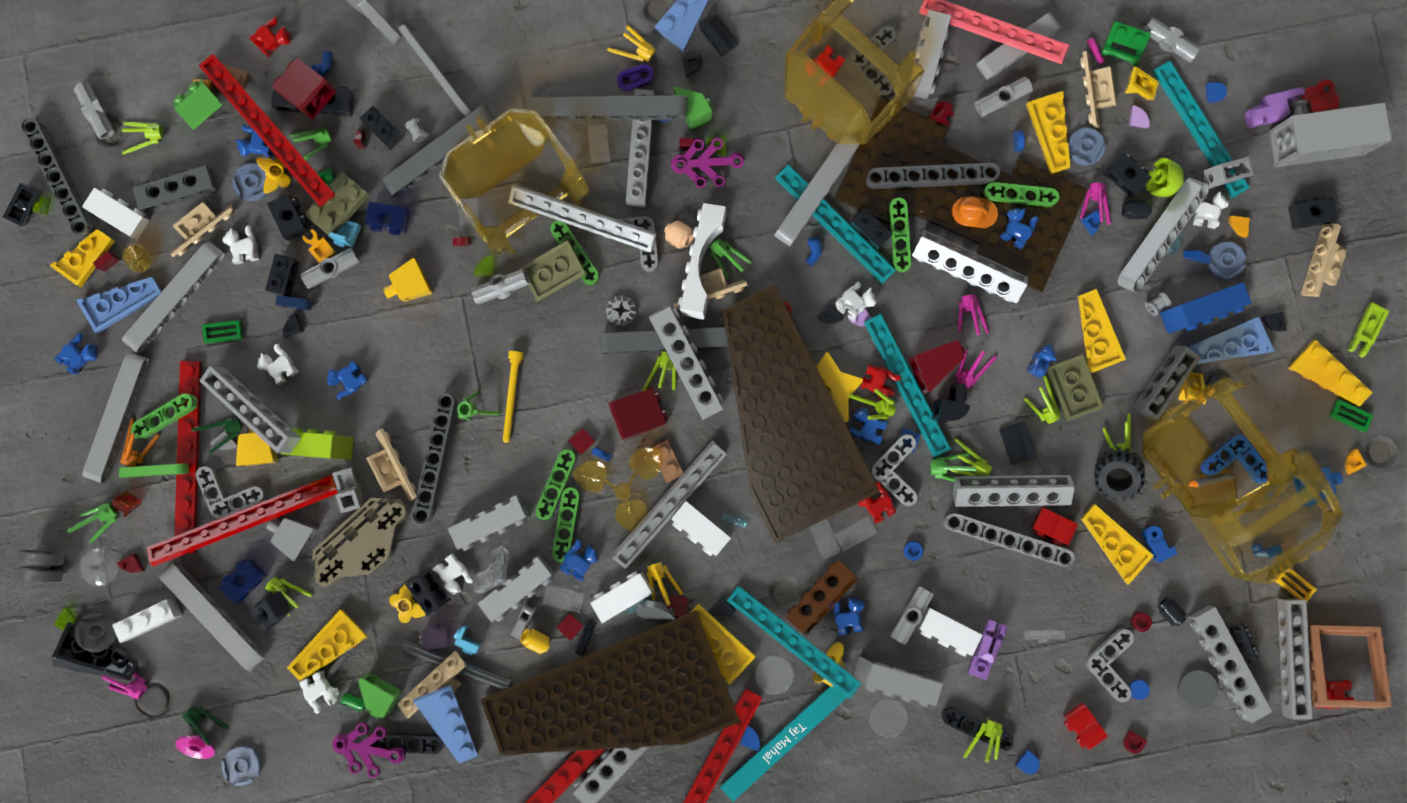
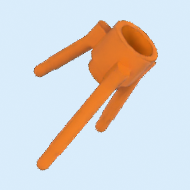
M134 418L130 419L125 446L120 463L130 467H135L137 463H142L143 458L160 436V434H156L139 456V451L132 449L135 434H131V427L134 424Z

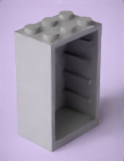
M1385 103L1291 116L1269 131L1275 168L1361 156L1392 141V130L1389 128L1388 123L1389 113Z

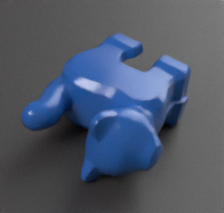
M243 125L242 130L246 133H252L251 142L236 139L240 154L247 156L250 153H255L272 158L273 152L253 128Z
M1016 208L1008 211L1009 222L1005 232L1000 236L1001 239L1007 242L1014 236L1016 238L1014 246L1022 249L1026 241L1031 237L1036 222L1039 220L1037 216L1031 218L1029 226L1020 223L1024 217L1025 208Z
M78 333L75 338L64 345L61 352L54 358L59 364L67 365L66 370L75 375L79 374L80 368L87 361H95L98 358L97 345L88 343L82 351L77 346L83 339L81 333Z
M1047 345L1042 347L1039 352H1034L1032 357L1034 362L1029 364L1027 372L1037 378H1042L1049 367L1050 361H1056L1054 347Z
M352 361L349 366L339 371L334 369L328 371L327 385L335 386L342 381L345 390L338 392L336 396L338 400L358 391L362 385L368 382L364 373L360 374L359 377L356 376L355 373L361 370V368L355 361Z
M866 407L856 410L852 417L864 424L860 431H857L855 428H848L850 433L860 440L871 441L879 445L883 436L877 435L876 431L877 429L885 430L888 422L879 419L868 420L867 417L871 415Z
M576 540L575 545L565 554L560 570L567 575L571 573L576 579L583 582V576L589 569L590 564L597 563L599 557L597 551L591 545H588L584 555L580 556L577 551L581 548L582 541Z
M850 597L848 600L850 612H841L839 601L834 605V616L839 635L850 634L849 626H853L854 632L864 631L861 623V611L865 608L863 601Z

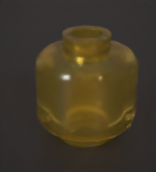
M129 245L122 253V260L130 271L142 273L150 268L152 257L143 245Z

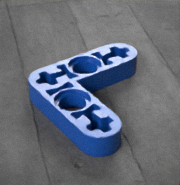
M1242 435L1233 436L1205 458L1200 465L1204 475L1212 476L1218 474L1232 461L1237 459L1250 477L1258 484L1269 482L1273 476L1269 466L1248 439ZM1237 441H1240L1238 448H1231L1237 444ZM1222 450L1228 453L1226 461L1221 458ZM1248 454L1252 455L1254 458V463L1252 465H1250L1246 461V457ZM1217 462V464L1212 466V470L1208 469L1209 464ZM1262 471L1264 472V474H1263V477H1264V478H1260V475H1261V472H1262Z

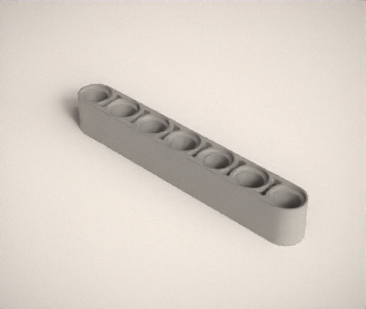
M846 132L843 134L774 237L789 247L793 244L861 144L860 141Z
M1188 178L1119 275V286L1135 293L1141 290L1207 196L1209 191L1207 183L1193 178Z
M205 242L125 333L122 341L137 354L143 352L220 264L225 254L212 242Z
M128 352L125 355L85 463L83 477L100 483H104L108 479L148 370L149 358L132 352Z
M950 513L943 519L944 527L950 531L1058 566L1069 567L1075 561L1073 552L1068 549L960 514ZM953 516L958 521L955 527L949 525V520ZM970 523H974L976 526V530L973 533H969L967 529ZM990 528L994 531L992 539L986 537V532ZM1007 535L1012 537L1010 545H1006L1004 541ZM1028 540L1031 544V548L1028 551H1025L1023 549V544L1025 541ZM1044 547L1049 549V554L1046 557L1041 553ZM1062 553L1067 554V561L1065 563H1062L1060 560Z
M173 561L159 575L161 581L245 670L251 671L265 658L260 648L179 563Z

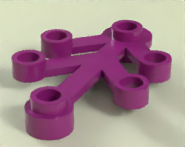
M714 137L711 144L698 159H690L696 151H700L704 147L703 140L696 138L683 155L678 154L672 158L671 168L676 173H685L695 182L696 187L703 188L706 185L705 177L699 176L690 168L699 167L714 181L715 186L722 187L725 184L724 176L716 173L710 166L731 165L734 168H740L744 165L745 159L744 155L738 151L733 152L730 157L709 158L716 150L722 148L723 140L720 137ZM719 140L721 144L715 146L714 141ZM697 141L702 143L700 147L695 146ZM740 158L741 161L740 163L736 164L734 163V159ZM681 161L684 163V166L678 167L677 163ZM722 178L723 181L722 183H717L716 179ZM703 179L704 183L699 185L697 180Z
M365 722L358 724L356 729L348 735H337L333 739L332 747L336 753L345 756L350 764L349 771L352 774H357L363 769L362 763L356 760L352 751L358 752L368 768L367 775L370 778H376L381 773L380 767L374 763L370 755L389 758L393 764H399L406 758V751L402 747L388 750L370 746L377 740L387 736L388 730L384 726L376 728L374 733L361 743L352 741L358 736L369 732L370 727ZM361 725L365 727L364 732L360 729ZM379 729L383 731V736L379 735ZM340 741L343 742V748L339 745ZM394 753L398 755V759L394 758ZM354 764L358 766V771L354 770ZM372 768L376 770V775L372 773Z

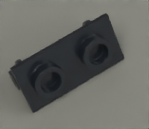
M1241 622L1240 628L1237 625L1229 627V633L1235 644L1242 643L1243 645L1237 648L1246 664H1250L1251 659H1254L1255 663H1257V657L1260 654L1257 646L1252 645L1250 638H1252L1250 628L1248 626L1245 627L1243 622Z

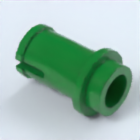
M347 693L343 694L340 705L354 708L357 712L364 711L363 697L359 698Z

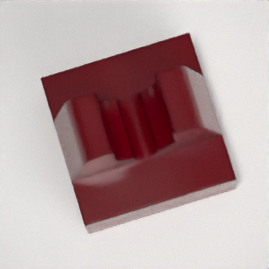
M937 102L928 118L938 123L949 125L946 119L948 116L953 117L955 115L952 110L953 106L949 102Z

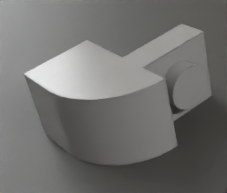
M353 467L333 471L332 474L338 489L335 496L341 513L360 508L363 504V495Z

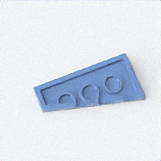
M677 0L656 24L655 30L684 52L709 0Z
M150 277L76 301L94 332L100 333L154 301L162 292V289L156 279Z
M1259 317L1188 346V348L1201 357L1197 364L1275 352Z
M451 685L413 699L415 705L459 763L478 756Z

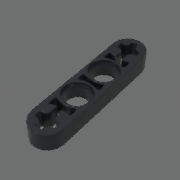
M951 707L944 709L941 715L945 724L974 738L979 732L982 723H985ZM954 712L953 715L960 719L959 726H956L958 722L953 719L948 722L946 715ZM966 720L973 721L974 726L971 730L964 729L963 724ZM1004 731L1001 738L1004 739L1006 736V740L1009 742L1001 746L1002 743L1000 742L999 749L1008 751L1013 747L1014 741L1012 736ZM981 736L979 740L989 744L991 737L985 739Z
M388 733L385 738L378 740L379 742H385L386 738H388L387 748H385L386 744H380L378 747L392 750L394 747H392L391 741L393 738H398L401 741V747L404 748L406 753L437 754L445 745L439 735ZM412 739L420 740L421 746L419 749L411 747ZM425 739H427L426 743H432L435 739L437 743H440V746L434 749V746L427 745L425 750Z

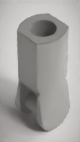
M526 602L510 632L511 636L518 639L521 638L522 633L527 629L536 611V607L532 608ZM523 613L530 615L528 620L522 617Z

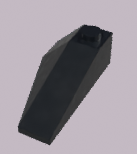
M67 622L51 657L53 666L77 672L132 680L139 661L113 645L100 652L84 650L75 639L77 624Z

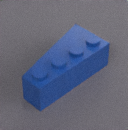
M1243 282L1160 312V315L1169 334L1184 328L1187 331L1198 328V323L1200 322L1203 325L1214 322V317H1218L1219 320L1230 316L1229 312L1231 311L1234 314L1245 311L1244 306L1250 305L1252 302Z

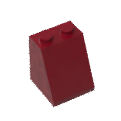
M298 58L287 65L286 71L275 79L272 86L277 93L312 121L337 92L327 80Z
M958 340L908 359L923 394L932 391L965 358V348Z
M653 388L608 403L623 441L666 425L665 421L668 420L665 409H660L659 402L662 401L658 391L654 392Z

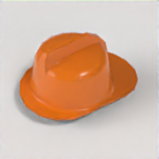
M967 196L958 199L954 203L952 216L960 225L988 228L996 222L998 210L995 204L988 199Z

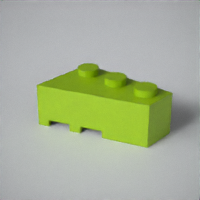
M291 428L301 439L291 453H280L284 455L352 460L354 437L338 436L336 431L324 430V434H319V430L307 429V433H302L303 429Z

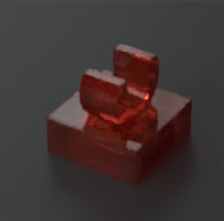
M124 491L113 499L111 505L115 507L116 512L120 510L124 513L123 516L126 517L140 506L141 500Z

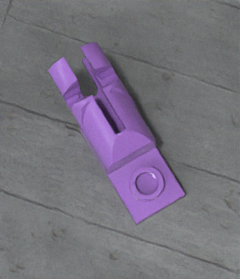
M1300 87L1265 96L1259 101V106L1245 111L1247 127L1254 128L1261 124L1267 125L1282 121L1290 114L1289 104L1299 101L1298 98L1305 94L1304 88Z
M988 619L982 634L983 636L972 656L967 671L968 674L987 680L992 663L996 661L1008 626L999 623L995 633H991L994 631L997 622Z

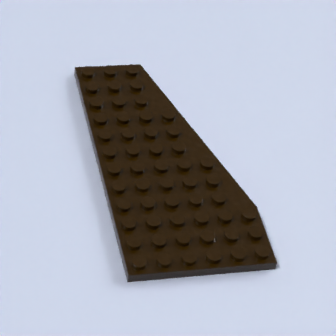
M775 284L723 310L749 490L775 543L879 493L880 490Z
M693 611L480 699L500 755L686 745L741 722L697 611Z

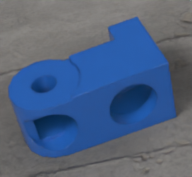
M1147 526L1142 530V538L1150 553L1154 555L1153 559L1155 562H1163L1178 554L1174 547L1167 546L1163 539V532L1158 526Z

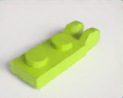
M1373 302L1369 303L1347 350L1354 352L1361 340L1365 343L1361 346L1358 356L1365 357L1371 345L1375 343L1389 310Z

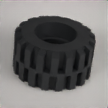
M1117 447V450L1111 448L1108 453L1104 451L1101 457H1098L1097 464L1095 463L1094 481L1096 488H1099L1101 494L1105 493L1106 498L1113 497L1115 501H1118V498H1122V501H1125L1126 497L1134 498V493L1138 495L1141 492V488L1144 487L1145 466L1142 463L1141 457H1137V453L1134 451L1130 453L1128 448L1125 450H1121V447ZM1121 468L1130 472L1131 475L1125 479L1118 480L1112 478L1108 473L1114 469Z

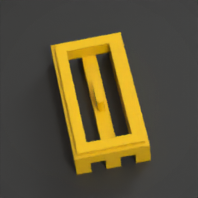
M1283 565V569L1279 570L1278 575L1274 576L1272 580L1294 598L1303 599L1308 602L1317 589L1288 565ZM1288 572L1291 576H1293L1296 580H1298L1310 591H1305L1291 578H1289L1285 573ZM1281 578L1286 580L1305 597L1303 598L1301 595H1299L1295 590H1293L1290 586L1283 582Z

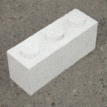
M94 188L82 207L128 236L138 240L150 222L144 217L145 213L137 208L131 210L128 208L129 203L120 198L118 200L113 199L112 196L114 194L104 188L101 191Z
M687 501L672 517L674 521L672 525L680 532L684 529L688 533L687 538L693 543H701L704 546L702 550L709 556L712 554L717 556L731 539Z
M635 571L626 577V582L621 584L618 581L610 586L611 590L604 593L601 591L593 596L594 601L590 604L601 623H604L654 592L643 572L637 574Z
M172 598L151 606L112 626L121 643L132 640L183 615L176 599Z
M929 607L926 608L917 626L918 629L922 630L920 634L929 639L932 636L938 638L937 643L947 648L949 645L955 647V652L964 657L967 654L973 656L983 636Z

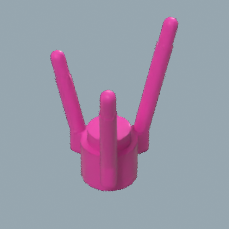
M1090 184V190L1086 193L1081 210V219L1084 218L1089 199L1092 197L1093 201L1099 202L1100 221H1104V204L1107 224H1111L1107 191H1105L1106 184Z
M972 294L961 297L962 302L958 303V332H961L963 311L965 309V312H972L976 334L980 335L976 311L979 314L985 332L989 333L977 296Z
M965 349V358L960 362L959 369L955 375L958 377L956 382L965 384L968 389L971 385L974 386L980 376L997 359L996 355L975 376L973 372L980 363L985 351H981L970 371L965 369L962 372L968 352Z
M136 672L133 675L136 681L131 680L128 685L105 675L102 676V679L118 686L109 685V689L138 700L143 696L148 687L144 685L146 680L141 678Z

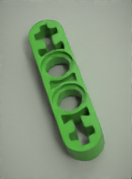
M991 182L983 191L986 199L996 202L1051 207L1059 200L1058 191L1046 187ZM992 187H994V191L999 192L1004 188L1002 193H995L994 196H991V192H988ZM1014 189L1017 193L1016 198H1009L1007 190ZM1033 191L1036 196L1035 200H1028L1026 192ZM1040 192H1042L1041 196H1047L1050 193L1051 197H1054V199L1050 202H1048V198H1041L1040 201H1038L1040 198Z
M896 197L889 203L890 230L893 234L891 236L893 266L897 271L906 272L911 267L907 202L903 198ZM899 200V203L903 204V207L900 208V214L904 213V217L893 218V214L897 215V209L893 208V205ZM897 220H902L905 224L904 229L901 231H897L894 227ZM899 239H903L906 242V246L902 250H898L895 245ZM896 252H907V255H903V260L907 261V265H904L903 269L897 265V262H900V255L896 256Z
M559 220L554 221L550 226V230L558 244L560 245L567 240L574 241V250L577 256L585 258L584 269L590 265L591 267L587 269L591 274L595 273L593 281L590 279L586 280L587 275L581 279L587 285L596 284L599 280L596 268L566 223ZM557 225H559L560 227L564 226L562 231L564 232L566 237H564L561 241L559 240L562 238L561 234L559 232H554L556 231Z
M192 394L179 395L136 421L131 427V434L134 433L135 438L140 439L152 436L193 411L197 407V398ZM186 399H189V402L187 403L188 406H184V404L187 402ZM171 407H174L175 414L172 417H170L168 413L169 409ZM155 416H158L160 419L157 426L153 423Z
M563 450L558 455L536 507V515L541 520H548L554 514L576 462V455L571 450ZM570 453L572 461L566 463V467H569L568 471L558 467L559 463L561 465L564 463L562 456ZM558 470H562L565 473L564 480L560 482L554 477L555 472ZM550 488L557 490L558 494L555 499H550L547 496V491ZM543 500L554 502L553 506L549 504L547 508L550 514H546L544 517L541 516L540 508H545L546 506Z
M189 464L119 468V478L189 474Z
M575 488L565 489L561 497L552 556L558 562H563L564 556L560 559L559 555L556 554V551L561 549V545H557V541L569 543L568 546L564 545L563 551L566 553L572 547L580 493ZM570 490L576 495V499H572L571 505L575 504V508L564 507V503L568 504L569 502L566 493H570ZM567 509L573 512V518L569 521L564 520L562 517L563 512ZM561 529L569 530L570 536L568 539L563 540L560 538L559 532Z

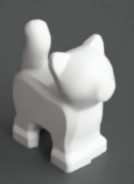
M1220 191L1214 196L1212 204L1202 201L1194 213L1193 225L1202 226L1204 219H1207L1208 228L1215 229L1219 226L1220 222L1218 220L1221 211L1229 205V201L1226 200L1224 195H1221Z
M247 225L245 228L247 235L245 239L239 241L238 232L232 228L223 237V242L230 246V251L233 255L232 262L234 264L244 263V255H246V260H260L257 253L258 245L250 225Z
M856 282L854 286L846 290L842 297L836 301L837 310L842 314L845 313L846 308H849L848 318L852 321H855L857 315L866 307L875 306L877 303L872 288H869L862 297L856 293L861 287L860 282Z
M275 344L274 350L280 356L273 362L271 357L261 353L257 368L267 371L275 379L276 385L280 386L286 382L283 376L285 372H287V377L290 375L293 377L299 373V370L294 366L288 354L280 348V345Z
M453 553L445 558L446 562L449 563L448 567L441 563L432 569L439 574L448 594L454 595L461 592L459 584L455 581L457 577L463 575L465 581L470 584L474 581L470 577L465 565L457 560Z
M324 670L312 676L315 681L314 684L311 683L310 678L300 682L303 695L316 714L321 710L316 699L323 695L324 700L330 706L335 704L340 694L338 688L330 686V683L324 676Z

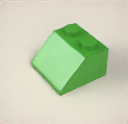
M202 80L191 83L188 87L189 90L184 94L180 93L177 95L172 104L174 109L193 130L222 106L218 96Z
M678 86L673 88L674 96L678 95L688 98V112L685 120L691 131L712 121L713 105L709 98L705 99L701 93Z
M371 673L360 677L358 681L365 708L376 718H384L390 714L403 693L400 689Z

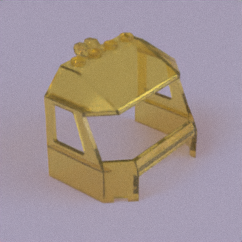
M833 0L786 52L783 65V94L787 101L794 103L798 107L799 111L804 115L802 117L804 123L812 119L811 130L823 129L827 137L832 141L835 140L838 144H866L914 97L924 74V69L920 64L917 65L914 59L916 57L914 50L897 65L841 15L855 0ZM832 27L888 77L896 92L895 97L873 122H871L862 104L805 54L815 43L819 44L821 37ZM810 35L809 42L799 52L796 51Z
M509 109L487 125H484L478 117L475 120L481 129L475 133L472 126L469 124L465 126L471 135L446 152L439 174L440 179L494 255L502 254V251H509L510 254L516 253L506 237L540 214L523 208L499 226L484 227L468 204H463L460 199L479 198L541 155L547 139L552 143L566 171L560 183L545 193V195L560 200L569 195L575 205L581 207V199L589 191L573 159L536 110Z
M1225 377L1203 388L1163 413L1158 420L1143 432L1142 454L1161 477L1153 485L1154 489H1159L1166 484L1168 489L1160 495L1162 499L1167 498L1173 493L1190 516L1215 526L1270 505L1299 473V467L1295 464L1294 455H1297L1296 447L1278 454L1231 394V392L1245 386L1247 383H1235ZM1208 398L1218 400L1266 461L1268 481L1263 486L1240 499L1237 498L1235 477L1229 481L1202 485L1201 487L1189 486L1190 481L1193 479L1210 477L1202 473L1200 465L1214 450L1191 420L1186 417L1197 410ZM1217 462L1209 464L1208 469L1212 470V466L1217 464ZM1225 467L1222 471H1220V472H1219L1218 474H1216V475H1221V474H1226V473H1231V472H1230V470H1229L1227 467ZM1247 502L1243 509L1230 513L1234 508Z
M1309 451L1283 452V455L1297 473L1295 477L1301 479L1306 487L1246 528L1231 508L1224 511L1226 514L1220 517L1217 514L1213 516L1189 515L1231 577L1244 581L1271 584L1277 580L1278 575L1291 571L1294 568L1293 565L1310 558V554L1314 551L1324 549L1326 543L1332 539L1344 513L1325 474ZM1322 490L1333 509H1329L1319 496ZM1314 498L1323 511L1320 531L1295 548L1286 550V554L1283 556H1277L1276 560L1267 567L1250 574L1244 573L1232 547L1252 540ZM1218 547L1223 548L1236 572L1233 571Z

